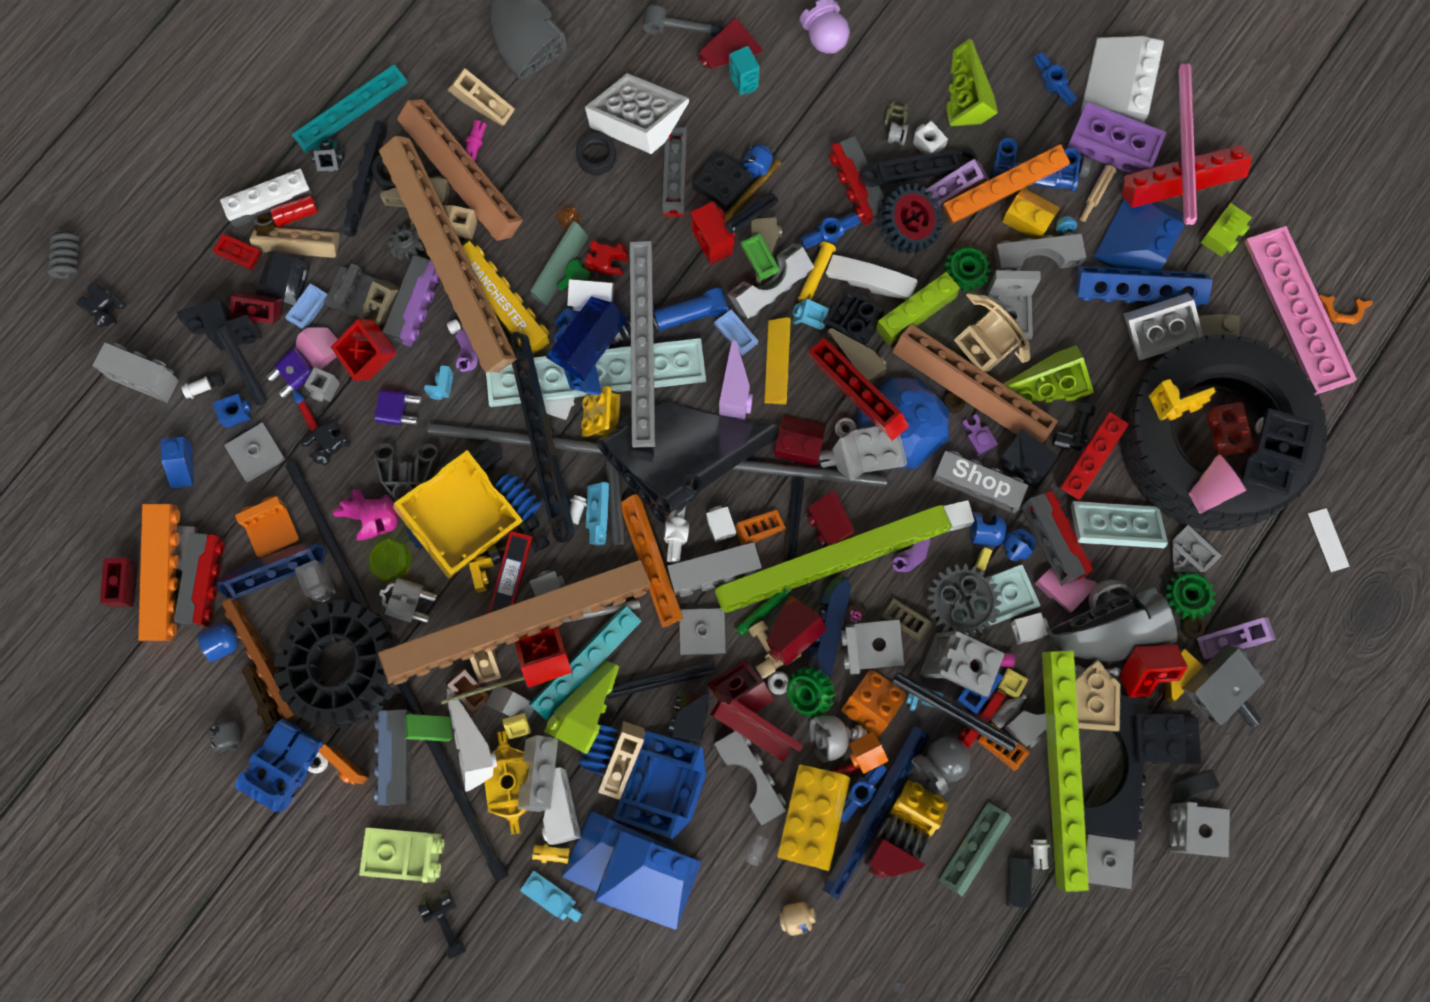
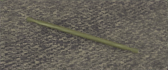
M519 676L458 694L448 699H441V704L522 681L525 678L524 676Z

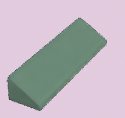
M573 221L530 290L533 299L543 305H548L558 288L556 285L565 277V269L568 262L576 259L588 239L587 233L577 222Z
M988 802L939 878V881L960 896H963L1009 824L1011 816Z

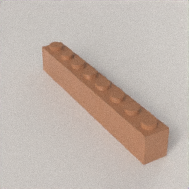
M423 99L408 100L397 119L404 130L409 133L415 143L428 156V159L437 167L441 175L448 180L452 188L465 201V204L471 210H474L478 220L488 229L491 236L497 241L511 238L523 221L425 101Z
M912 324L901 335L892 352L1016 435L1023 430L1043 444L1058 420Z

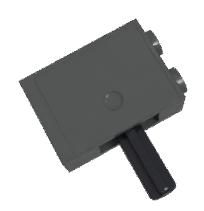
M1225 645L1182 690L1208 722L1222 726L1238 711L1247 724L1254 728L1261 724V718L1247 699L1265 681L1259 675L1260 670L1246 658L1247 653L1238 646Z

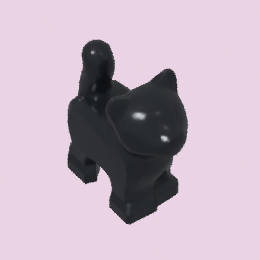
M92 282L87 288V291L93 293L92 298L88 300L80 297L76 304L94 316L95 325L100 328L109 326L112 323L117 324V321L107 310L113 304L117 308L124 309L126 304L121 302L110 291Z
M334 420L327 425L316 428L305 440L301 441L303 447L311 445L315 440L321 445V448L316 449L309 457L316 464L324 466L330 463L332 454L337 453L343 447L350 446L342 433L335 437V433H339L341 430Z

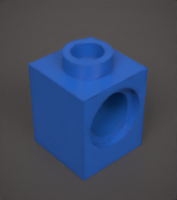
M239 394L213 402L219 423L225 428L251 420L249 414L252 411L250 403ZM234 407H238L237 412L231 414V410Z

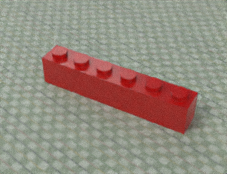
M1242 144L1195 156L1196 191L1248 177L1253 156ZM1182 160L1125 175L1122 196L1131 208L1183 195Z
M825 338L808 351L816 366L891 441L909 427L903 414Z

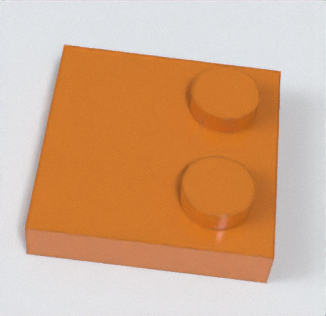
M324 744L318 750L323 757L340 771L337 775L346 783L363 785L369 778L336 747Z

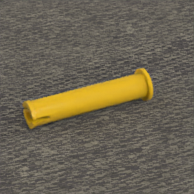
M820 243L821 248L813 264L814 268L810 270L801 293L797 298L798 301H801V299L802 301L812 299L832 252L836 251V247L831 243Z

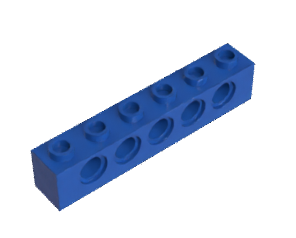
M1078 266L1074 291L1077 297L1085 301L1098 298L1106 302H1113L1116 299L1123 300L1126 303L1144 301L1147 304H1156L1157 302L1188 293L1194 299L1195 306L1199 307L1200 304H1208L1213 279L1208 273ZM1104 282L1101 288H1094L1096 283ZM1126 283L1124 288L1116 289L1118 284ZM1147 284L1144 290L1138 291L1140 285ZM1169 285L1166 291L1159 292L1162 286ZM1190 286L1186 293H1181L1184 287Z

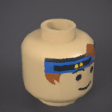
M803 901L785 905L783 912L779 914L782 930L787 931L791 936L809 933L812 929V923H816L814 909H809L808 905Z

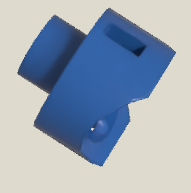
M1025 529L1009 532L1003 541V546L1006 548L1005 555L1013 561H1018L1019 558L1028 559L1036 545V538Z

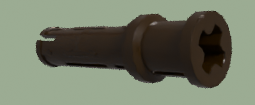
M249 665L242 669V673L258 705L257 714L262 717L266 726L264 730L266 733H271L280 720L276 710L277 704L271 702L265 686L256 672V665Z

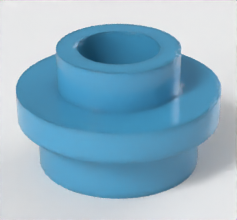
M1064 216L1056 223V231L1059 235L1073 233L1077 228V222L1071 216Z

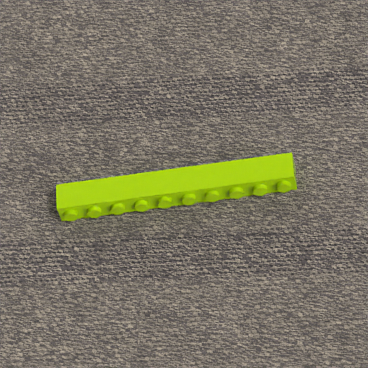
M1074 651L1042 652L1056 888L1065 892L1089 890Z

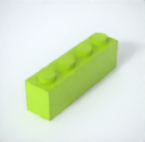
M945 272L878 321L876 331L891 346L900 339L901 335L911 324L917 327L956 299L960 287Z

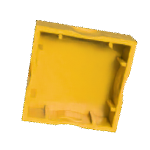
M468 450L443 467L432 479L418 485L396 501L393 509L448 579L501 540L510 531L518 527L523 521L505 497L492 486L487 474Z

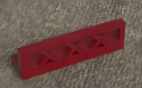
M721 695L710 713L711 716L781 762L785 761L791 749L800 752L803 747L802 744L733 698Z

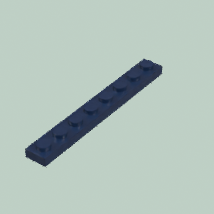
M916 726L906 736L903 748L896 754L894 764L890 771L884 775L882 785L878 792L872 796L869 808L862 814L859 821L860 824L856 831L850 835L847 847L839 855L834 870L825 880V886L822 890L837 900L842 895L914 767L911 760L918 754H921L930 738L922 729Z

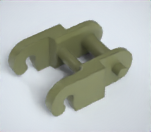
M892 101V104H889L891 109L888 108L884 126H887L891 115L902 117V125H904L908 112H905L908 111V108H906L907 104L905 103L904 106L895 105L894 101ZM893 109L902 110L903 114L893 113L892 111Z

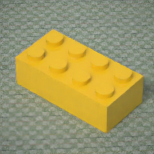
M799 764L778 858L827 871L830 870L850 782L849 777L844 774Z

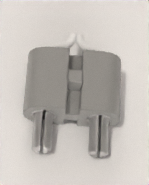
M398 577L395 584H389L385 590L381 589L379 594L382 597V605L386 607L385 615L410 623L412 619L425 623L429 621V615L416 612L415 610L420 597L434 602L437 595L422 590L424 585ZM390 587H394L387 605L385 603L386 597L383 593L388 592Z

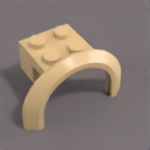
M968 293L966 296L974 305H983L991 310L978 323L970 325L954 339L972 363L983 372H988L1017 346L1020 348L1019 351L1014 352L1022 363L1029 361L1031 357L1029 341L1014 318L993 299L976 293Z

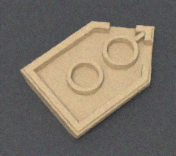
M1096 660L1075 679L1079 729L1120 731V683L1105 670L1099 660Z

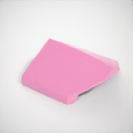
M306 328L297 336L295 348L303 354L312 368L316 367L322 370L337 358L331 346L338 339L328 328Z

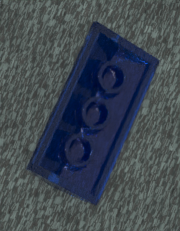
M590 297L547 354L546 358L584 381L628 319L612 302Z

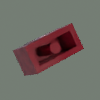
M238 292L231 295L229 317L238 318L248 315L252 321L273 324L281 320L282 298Z
M104 558L100 595L101 604L111 608L133 607L137 563L127 558Z

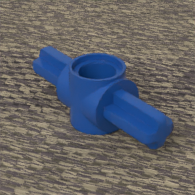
M1038 53L1034 57V62L1042 71L1041 77L1044 80V88L1049 92L1058 93L1066 105L1073 104L1077 98L1067 85L1069 81L1066 78V70L1062 66L1052 65L1044 53Z
M852 213L839 220L838 218H827L821 225L816 227V231L801 237V244L805 249L820 242L833 244L839 237L844 235V231L859 225V217L856 213ZM828 228H831V229H833L835 232H834V233H828V232H826L825 230L828 229Z
M880 765L868 771L863 778L859 776L847 792L848 798L845 800L841 817L843 822H847L859 806L863 807L871 799L876 791L874 786L886 772L885 766ZM858 786H865L867 788V795L865 797L858 798L855 796V789Z

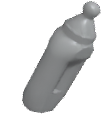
M1022 694L1021 697L1005 701L990 718L991 722L999 729L1004 728L1019 714L1023 701L1027 696Z

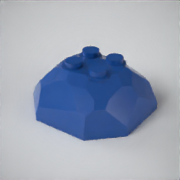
M889 377L877 389L903 414L909 425L900 434L907 465L897 468L917 469L948 442L950 410L920 379ZM857 407V428L875 425Z

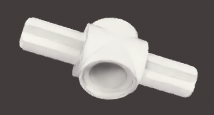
M685 507L679 514L665 523L663 539L668 543L667 561L672 564L680 562L681 545H684L688 538L689 523L684 519Z

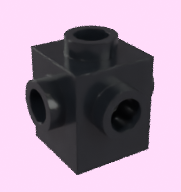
M330 139L319 141L312 151V159L316 163L317 172H334L339 170L342 161L345 159L343 148L339 147V142H332Z

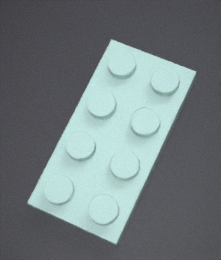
M1073 501L1071 505L1078 543L1165 548L1168 544L1160 508Z
M1023 565L996 574L989 581L990 585L997 583L993 590L994 592H1001V594L995 600L1002 602L1001 605L995 606V608L1000 610V613L993 615L996 618V622L991 623L988 621L990 626L1041 606ZM973 584L964 587L967 591L974 590ZM951 592L943 595L947 601L954 600ZM961 598L959 602L967 604L968 599ZM974 602L976 610L984 611L985 607L982 602ZM954 611V618L957 621H964V614L960 611ZM969 611L970 618L974 619V615H972Z

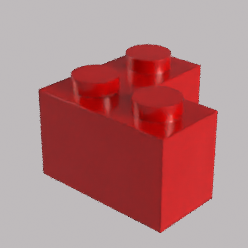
M1178 645L1135 647L1119 676L1129 698L1145 697L1152 694L1158 682L1180 681L1188 666Z

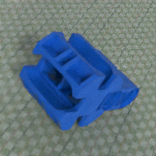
M280 719L263 746L255 751L248 762L251 764L246 772H241L237 778L235 788L272 811L283 812L294 799L292 795L296 788L301 787L304 783L307 770L315 759L318 750L322 747L323 741L306 731L301 732V728L288 720ZM261 768H264L266 775L260 780L258 772ZM283 779L286 786L283 791L279 792L277 784Z

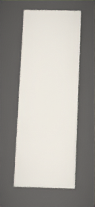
M1327 508L1308 513L1330 571L1333 572L1350 567Z

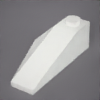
M447 689V699L455 696L451 689ZM454 700L448 701L452 728L455 729L456 749H460L459 765L466 792L493 776V767H497L495 754H490L487 742L460 701Z

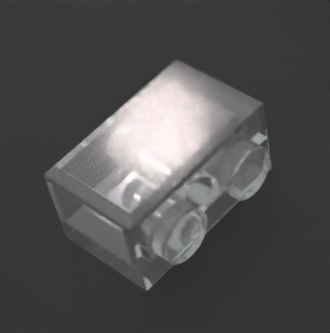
M317 560L294 569L303 594L312 600L323 602L330 599L332 594L337 593L328 569Z

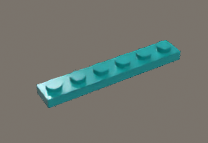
M392 65L294 132L292 136L304 152L307 153L316 147L319 141L326 140L406 85L407 80L398 68Z
M623 605L569 661L572 673L552 679L529 702L530 706L547 720L642 621L626 605Z

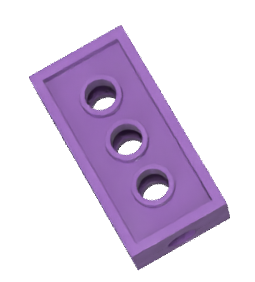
M1086 102L1066 149L1074 148L1081 155L1091 157L1094 160L1132 174L1153 167L1166 132Z

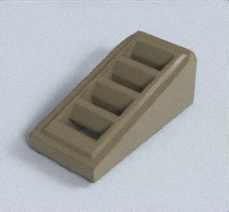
M893 598L881 615V618L884 620H900L906 612L907 616L900 623L901 631L921 643L931 629L932 622ZM897 607L900 608L899 612L893 619L891 615ZM914 618L915 621L913 622L911 627L908 628L907 625L909 624L911 619ZM922 623V627L920 628L918 633H916L915 630L917 629L919 624Z

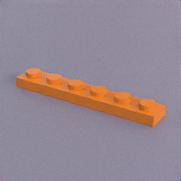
M637 494L632 495L621 502L622 514L638 560H641L650 581L649 591L662 628L668 627L682 620L683 617L642 501Z

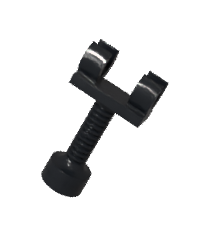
M536 517L520 524L524 534L530 536L529 531H533L540 526ZM546 536L537 539L535 542L532 540L531 543L534 553L550 545ZM506 545L501 548L493 546L487 549L495 565L502 562Z
M445 891L439 895L444 906L443 909L432 914L428 902H424L417 907L424 923L434 919L438 920L445 935L444 937H446L445 939L449 944L446 953L450 960L467 950L463 942L459 943L456 941L451 930L452 928L447 921L448 919L445 917L446 913L456 908L450 892Z

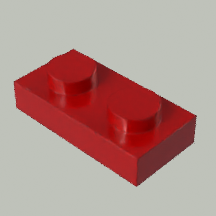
M223 233L212 250L215 255L250 271L253 270L262 254L259 249Z

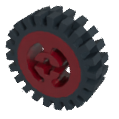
M905 184L892 190L882 198V204L878 205L877 210L881 211L876 214V219H881L877 223V228L883 227V231L879 232L881 237L886 235L885 243L892 242L891 248L894 250L899 248L898 252L900 253L906 251V254H911L930 247L931 244L937 241L936 238L941 235V232L938 230L943 229L944 224L939 223V221L944 219V215H938L942 207H935L934 205L938 202L937 197L931 200L930 197L933 193L931 191L925 193L926 188L924 186L918 188V184L911 186L910 184ZM917 213L918 217L903 225L902 221Z

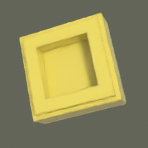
M988 548L982 549L975 564L976 573L979 574L982 570L986 569L992 550Z
M1007 668L997 689L1012 698H1017L1020 696L1028 679Z
M525 713L503 719V725L509 739L531 733Z

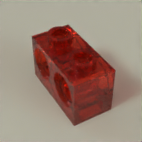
M1243 402L1215 406L1208 413V425L1212 428L1214 434L1213 445L1218 450L1219 455L1225 456L1247 452L1254 446ZM1222 415L1227 416L1230 423L1225 422ZM1228 437H1232L1235 440V445L1228 441Z

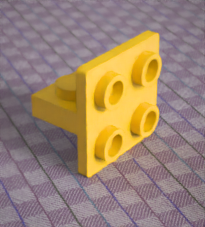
M610 386L601 388L602 393L600 395L588 394L584 396L582 402L584 408L581 422L582 436L588 437L594 434L604 436L614 430L615 426L619 423L620 394L611 393Z
M907 780L902 793L890 813L898 815L899 819H905L906 823L913 824L914 828H920L923 833H928L932 836L934 831L939 829L942 824L948 802L941 796L927 791L919 783Z

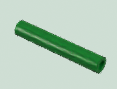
M785 588L783 592L775 593L735 627L737 632L741 636L745 635L752 626L761 621L793 591Z

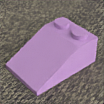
M732 340L719 401V415L745 420L746 413H751L753 394H749L750 385L737 341Z

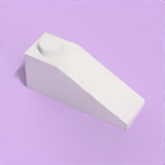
M560 767L555 768L551 809L545 810L543 819V837L551 845L581 838L566 769Z

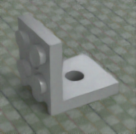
M996 270L987 289V297L996 301L1008 313L1014 314L1015 321L1019 324L1027 339H1032V294L1041 280L1040 271Z
M899 619L845 624V630L841 631L842 644L847 646L848 653H843L845 669H849L850 674H860V669L904 665ZM876 638L885 640V648L881 651L875 650L872 646Z
M958 631L935 633L919 675L925 678H946L984 697H988L1004 653ZM973 659L979 663L977 672H973L970 668V663Z
M1193 802L1171 804L1170 820L1172 823H1170L1169 843L1172 847H1170L1169 851L1229 857L1230 810L1199 807L1197 803ZM1202 824L1207 825L1210 830V834L1206 838L1199 834V827Z

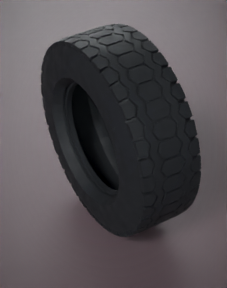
M1221 334L1187 341L1163 355L1139 380L1127 400L1122 420L1129 425L1120 437V446L1126 469L1130 471L1129 476L1134 485H1138L1137 489L1144 498H1148L1147 501L1158 509L1160 508L1161 513L1169 518L1174 517L1175 521L1184 525L1189 524L1190 527L1202 530L1228 531L1258 524L1298 499L1312 483L1321 467L1327 441H1325L1327 439V425H1325L1327 422L1325 412L1321 410L1323 405L1319 394L1315 395L1317 391L1312 382L1305 380L1308 376L1300 367L1295 368L1297 364L1288 356L1283 358L1284 353L1274 347L1269 349L1268 344L1259 340L1253 342L1254 339L1244 336L1238 337V335L1224 334L1221 337ZM1171 379L1173 385H1176L1179 390L1180 400L1192 392L1214 387L1215 390L1229 392L1244 400L1254 409L1260 419L1264 417L1265 411L1270 408L1314 421L1305 465L1294 472L1289 494L1284 496L1242 483L1246 489L1245 492L1199 514L1188 493L1197 484L1205 471L1191 462L1183 452L1176 436L1175 419L1169 421L1166 418L1160 421L1149 395L1162 382Z

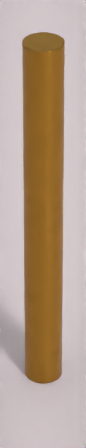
M775 159L767 173L759 176L724 213L726 224L781 166L779 160Z

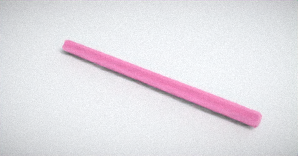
M1182 63L1178 69L1183 218L1186 225H1194L1197 220L1191 66L1190 64Z

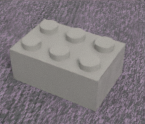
M104 343L92 365L110 380L165 403H168L179 382L173 375L174 372L166 368V364L156 359H153L151 362L146 359L145 355L134 351L133 354L127 352V348L117 343H114V345Z

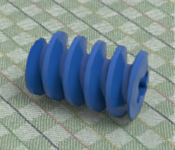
M507 474L495 484L494 488L505 497L519 517L522 518V522H524L538 511L542 502L533 503L536 495L527 496L531 490L529 488L522 490L525 483H516L519 476L516 475L511 478V474Z
M598 724L600 729L587 754L581 752L586 759L578 760V763L583 769L604 776L605 774L599 769L608 766L603 759L611 758L606 750L614 749L609 744V741L617 740L612 735V732L620 731Z

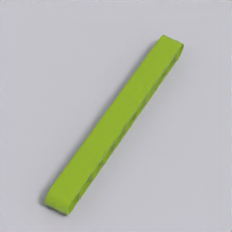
M936 506L718 587L715 590V594L722 612H731L767 599L777 592H783L785 588L787 590L794 589L943 534L953 526L944 506Z

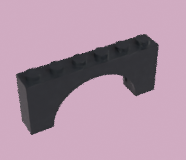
M1120 695V731L1112 732L1122 750V777L1116 791L1108 800L1098 806L1084 808L1085 833L1128 840H1138V836L1141 835L1142 823L1139 821V815L1144 807L1141 790L1144 789L1146 783V776L1143 775V765H1146L1147 762H1137L1134 715L1151 714V706L1148 705L1149 699L1129 698V696Z

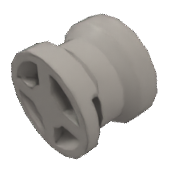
M892 122L888 143L898 142L899 145L904 146L908 125L900 126L896 122ZM902 130H904L903 139H900Z

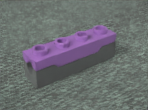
M413 255L383 330L388 340L411 347L413 341L418 339L420 323L426 319V308L428 303L432 302L434 298L436 283H439L441 280L435 271L432 261Z

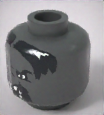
M228 718L215 721V726L208 730L212 749L219 751L220 754L237 750L238 745L242 743L238 723L229 721Z

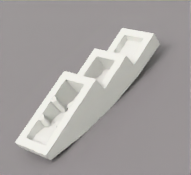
M837 255L832 256L826 272L829 278L848 281L849 285L868 288L871 293L906 300L912 297L918 282L917 279L896 271Z

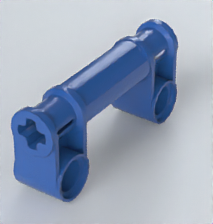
M1005 138L999 143L992 166L991 179L1021 165L1015 163L1018 149L1015 140ZM1007 148L1011 153H1004L1002 149ZM1074 148L1066 149V156L1073 161V164H1069L1066 168L1032 185L1053 189L1060 187L1071 189V192H1075L1079 179L1078 172L1081 159L1079 151Z

